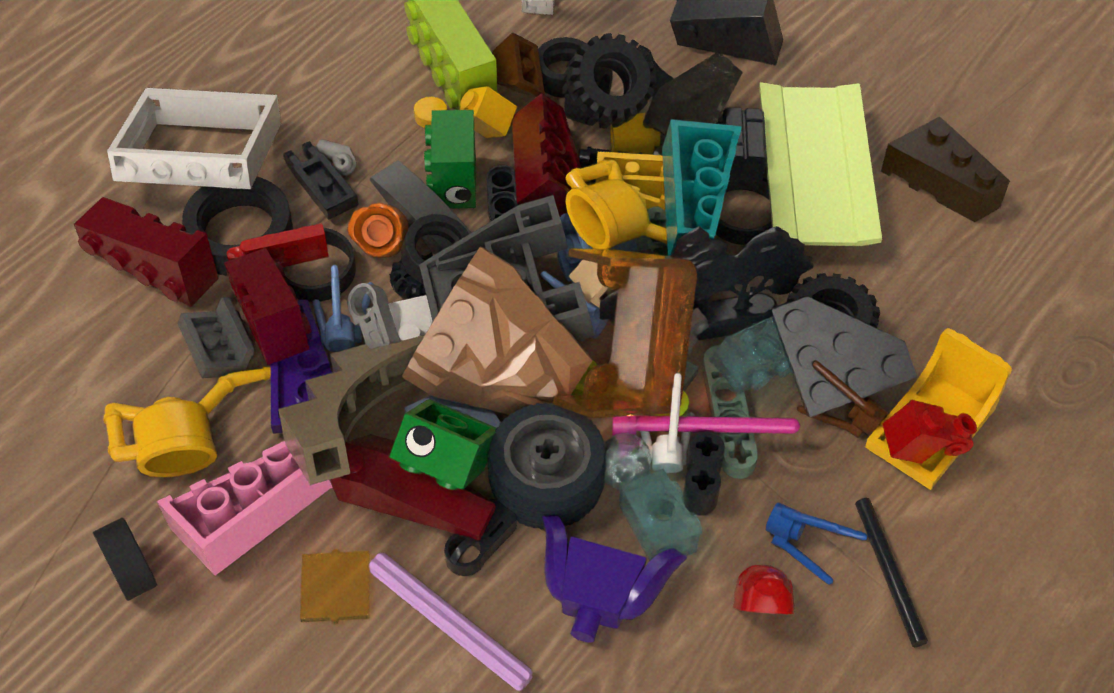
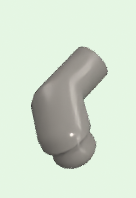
M323 139L319 140L316 149L320 154L323 153L327 158L333 160L334 166L340 174L348 175L355 170L357 162L349 146Z

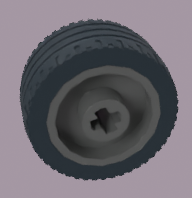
M537 403L536 405L531 404L528 407L516 410L499 424L488 451L489 483L494 498L514 512L520 524L544 529L542 516H558L564 527H566V525H572L590 513L603 491L607 465L603 437L591 419H588L582 412L566 405Z

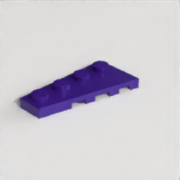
M307 299L298 300L300 311L306 314L312 333L306 335L310 350L271 364V428L273 434L283 433L278 409L309 401L305 380L332 373Z

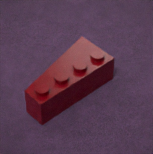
M541 93L515 113L512 119L517 204L521 205L553 195L559 216L561 217L567 213L566 195L571 190V187L566 182V175L574 168L581 169V165L563 107Z
M105 197L96 202L74 223L79 237L78 244L87 254L91 256L96 254L105 259L114 269L118 271L123 269L134 275L141 284L145 286L151 285L159 289L171 301H180L192 307L219 279L208 236L205 232L196 230L193 234L186 233V228L182 224L173 222L170 226H166L156 215L147 213L144 217H141L135 208Z

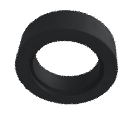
M256 177L251 189L203 186L188 200L182 215V225L186 228L185 232L193 234L196 230L205 232L209 221L226 209L237 206H253L264 210L272 217L268 230L262 236L293 230L286 196L275 184L260 177ZM208 237L217 274L228 276L224 262L229 261L227 251L232 247L240 245L219 244Z

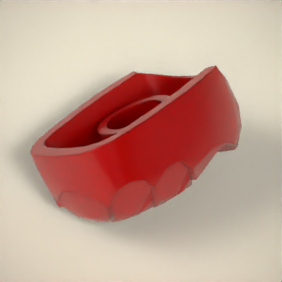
M752 565L746 568L737 579L733 608L747 612L794 614L795 604L792 582L783 571L773 566Z

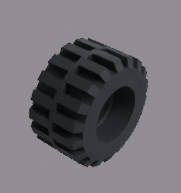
M606 33L600 39L598 36L591 38L573 56L567 65V70L563 74L562 80L567 81L562 87L563 94H569L570 96L566 103L569 108L575 106L577 111L574 115L579 119L582 115L587 118L586 124L593 126L596 122H599V128L607 129L611 124L613 128L619 127L636 116L647 105L648 100L654 93V89L651 87L656 83V75L650 74L655 69L653 61L647 62L645 59L649 55L647 51L643 49L640 52L636 48L639 43L633 39L629 43L626 42L625 35L618 34L613 39L612 33ZM606 67L616 72L624 86L623 95L611 96L603 92L595 82L594 68Z
M825 273L817 274L816 279L811 276L804 278L802 284L797 283L793 287L792 293H789L787 302L802 296H808L875 328L879 324L880 309L876 306L877 300L875 296L867 295L869 289L865 285L858 286L855 284V279L848 277V279L841 278V274L833 273L831 277Z

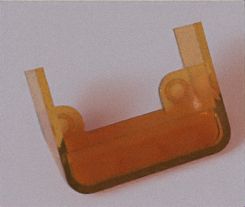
M569 248V257L598 263L597 277L599 282L604 287L618 289L610 364H598L591 368L585 378L583 395L553 397L552 404L590 418L670 413L674 375L676 373L682 375L680 402L683 395L697 281V271L694 264L690 260L671 256L615 249Z

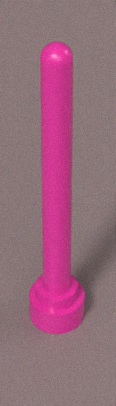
M613 407L612 438L628 439V435H636V431L669 432L670 416H637L636 412L629 411V408ZM679 416L678 432L709 431L719 433L794 434L800 429L799 421L794 418Z

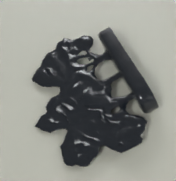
M698 226L677 240L674 252L668 258L655 254L651 249L625 251L616 257V262L609 266L606 273L611 276L615 283L622 284V287L600 301V319H610L613 324L623 327L637 320L642 314H645L636 323L637 340H640L666 320H671L676 315L682 318L696 308L707 318L709 325L707 329L696 336L698 341L765 329L774 324L769 309L778 306V304L770 295L759 292L766 289L772 294L777 295L791 293L793 287L799 283L800 276L811 270L814 264L812 263V257L804 255L805 244L796 238H790L789 233L778 226L772 227L753 237L737 255L727 254L728 245L719 239H709V233ZM757 276L764 277L757 288L752 286L750 291L746 292L751 280ZM769 279H773V284L765 287V283ZM736 284L743 285L741 291L736 290L734 286ZM721 291H731L738 295L736 297L708 301L713 294ZM661 299L662 307H655L654 301ZM679 302L691 304L674 308L675 304Z

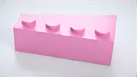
M285 441L262 451L263 457L251 463L243 464L241 461L228 467V474L209 483L203 479L190 485V492L175 499H172L171 495L157 501L169 528L215 576L332 488L330 480L310 485L285 445Z

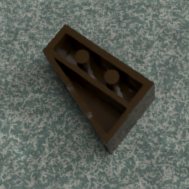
M940 116L888 143L881 172L888 176L894 173L909 181L908 187L917 192L922 188L938 197V203L973 222L982 219L1001 207L1010 182L1005 175Z

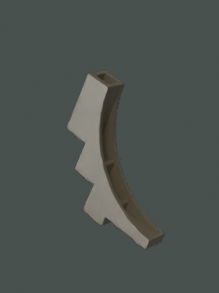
M425 335L370 349L364 344L331 353L333 373L305 380L309 401L278 409L285 445L310 485L350 474L345 447L350 431L355 423L371 407L388 395L412 384L402 378V375Z

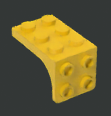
M946 328L941 333L937 346L919 378L869 436L865 448L931 490L958 456H948L942 448L922 464L891 458L882 423L911 400L941 406L944 413L956 416L961 413L968 414L977 425V433L995 411L1012 372L1011 366L1000 356L992 354L972 342L967 336Z

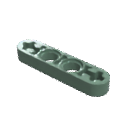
M723 345L710 347L703 356L702 374L711 417H750L739 365L734 351ZM719 360L725 366L723 376L719 377L718 365L714 361ZM720 389H729L735 393L736 398L730 401H723L716 396V392ZM715 432V434L721 437L725 446L722 461L723 471L728 476L736 479L747 478L753 474L758 459L754 433ZM740 445L741 458L746 460L744 464H739L737 458H733L735 446Z

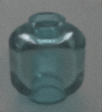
M620 433L609 438L605 442V482L617 490L627 491L636 489L645 482L649 475L651 453L648 445L642 438L631 433Z

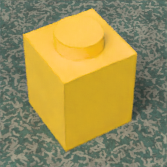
M488 86L468 89L460 102V110H474L475 131L485 138L506 136L518 107Z
M638 113L629 122H624L619 127L613 128L612 124L610 125L612 152H642L643 154L653 155L654 147L660 146V132L643 126L647 113Z

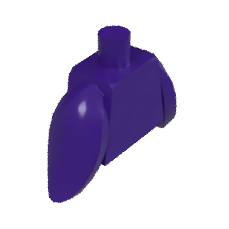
M542 516L546 532L545 582L552 597L562 603V613L575 617L570 633L571 636L583 642H594L599 625L615 629L620 626L622 620H633L642 615L656 600L673 572L687 559V556L672 548L659 553L646 565L647 557L572 536L568 544V535L561 519L558 516Z

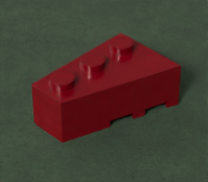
M265 247L224 262L232 290L267 366L310 350L306 336L312 333L306 314L300 311L292 286H288L285 281L286 276L279 259L273 260Z

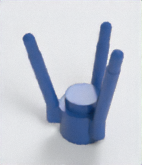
M778 502L774 506L766 524V531L774 535L771 544L784 549L826 584H832L833 578L793 546L789 540L792 538L798 541L806 524L863 541L867 540V534L821 518L803 514Z

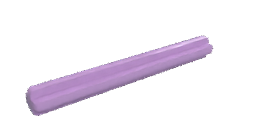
M378 553L369 564L371 574L514 689L521 691L529 684L533 677V672L528 666L387 554Z

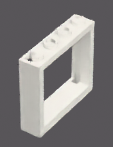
M146 88L107 150L113 181L251 189L281 125L277 95ZM153 99L159 100L160 107L153 103ZM260 105L265 106L262 112ZM157 124L253 130L241 155L143 149ZM232 163H242V167L233 168Z

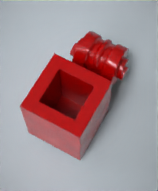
M911 400L882 423L891 458L920 464L942 448L948 456H958L970 451L974 445L972 435L977 431L975 421L968 414L961 413L958 416L944 413L941 406Z

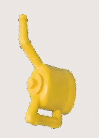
M602 160L598 164L588 167L574 168L566 175V182L571 187L565 201L567 213L577 233L589 246L595 250L605 251L641 236L667 244L666 228L649 221L645 198L641 192L624 182L618 162L615 160ZM601 177H608V180H604L591 185H587L585 183Z
M263 366L262 369L233 372L221 376L217 380V384L199 403L182 400L177 397H164L146 408L119 403L107 404L104 409L103 421L107 428L108 454L115 462L136 460L137 469L142 474L151 477L182 476L207 468L215 462L217 457L208 415L235 387L271 379V367ZM123 420L133 421L132 427L135 444H125Z

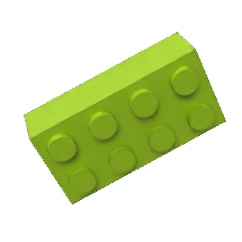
M408 0V2L404 3L405 12L410 21V26L406 27L409 41L412 45H417L419 48L422 63L424 66L429 65L431 68L433 80L437 87L442 86L447 104L451 109H461V99L468 89L488 86L497 92L496 58L458 0Z

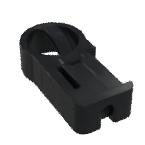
M489 499L495 503L496 509L480 541L471 537L453 534L445 543V561L452 573L458 576H470L480 571L484 563L517 529L516 514L496 499ZM471 545L480 551L478 557L472 562H458L462 554Z

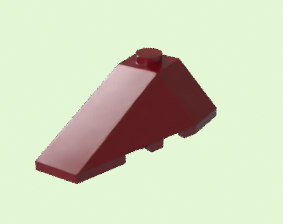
M370 434L345 443L350 474L330 479V483L339 501L481 540L496 509L495 503L469 486H466L463 490L460 488L457 490L448 489L439 485L435 477L423 472L415 474L402 469L399 466L400 462L389 458L394 440Z

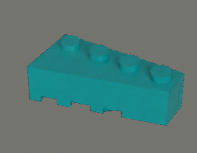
M670 120L662 147L668 257L673 254L677 240L698 226L709 233V239L713 240L715 238L742 126Z

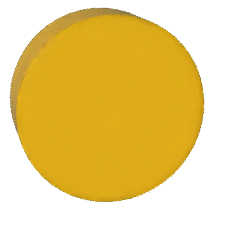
M424 97L418 100L414 105L416 123L425 128V125H432V110H447L446 103L437 97Z

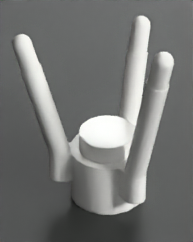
M680 373L674 375L669 434L658 436L656 442L652 445L649 431H640L644 444V461L652 462V469L661 473L680 472L683 470V465H686L687 448L691 432H682L681 440L677 436L682 380ZM635 398L636 415L645 416L641 400ZM692 412L688 413V416H695Z

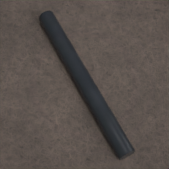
M862 498L855 503V506L912 647H921L928 643V639L870 498Z

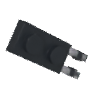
M308 141L302 144L303 154L308 159L303 163L291 150L283 154L287 167H289L295 178L328 220L359 205L355 192L323 153L320 154L311 142Z

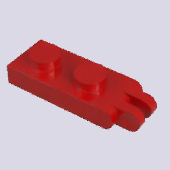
M322 223L242 241L240 246L232 247L227 251V257L230 261L266 247L272 259H279L282 267L329 257Z

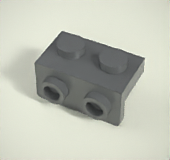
M221 297L216 311L181 313L177 324L202 378L221 377L233 372L246 371L248 363L254 355V343L251 337H248L241 323L240 313L238 310H235L229 297Z

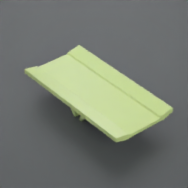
M760 82L759 93L765 121L766 167L772 227H780L789 233L790 238H796L805 245L865 246L881 243L882 232L860 83L841 85L836 88L782 87L781 85Z

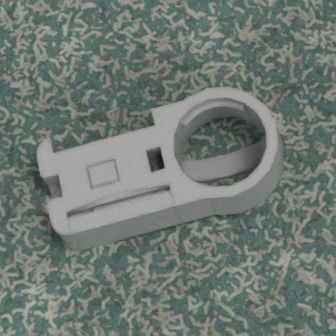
M361 283L356 285L348 295L347 305L354 324L361 328L365 344L370 349L400 342L385 291L381 287ZM365 294L369 296L373 304L371 310L366 315L362 310V300Z

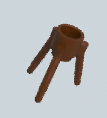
M814 361L813 367L851 399L855 405L848 414V417L853 420L852 423L825 413L815 415L812 418L844 429L857 438L863 432L870 436L889 412L869 396L863 398L819 361ZM799 405L797 411L807 415L804 406Z

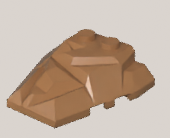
M480 246L414 352L402 378L433 397L510 415L516 410L528 407L531 404L554 403L564 406L593 359L563 323H559L551 314L538 294L535 295L523 281L522 275L510 263Z

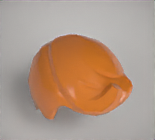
M374 203L369 205V207H362L356 210L348 223L347 229L351 239L367 255L383 258L392 257L401 251L409 225L406 216L400 209L384 203Z

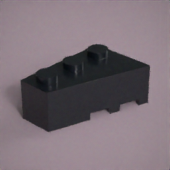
M677 0L670 18L677 45L772 65L777 63L783 43V36L774 0Z

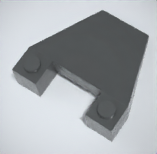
M553 195L514 207L419 264L432 322L479 247L482 246L513 265L522 275L523 281L535 295L538 294L546 303V308L559 323H563L577 341L595 336L580 282L543 292L534 258L568 249Z

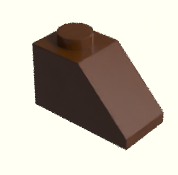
M512 32L492 51L496 58L497 84L503 85L515 92L534 97L539 96L541 93L545 94L538 45Z

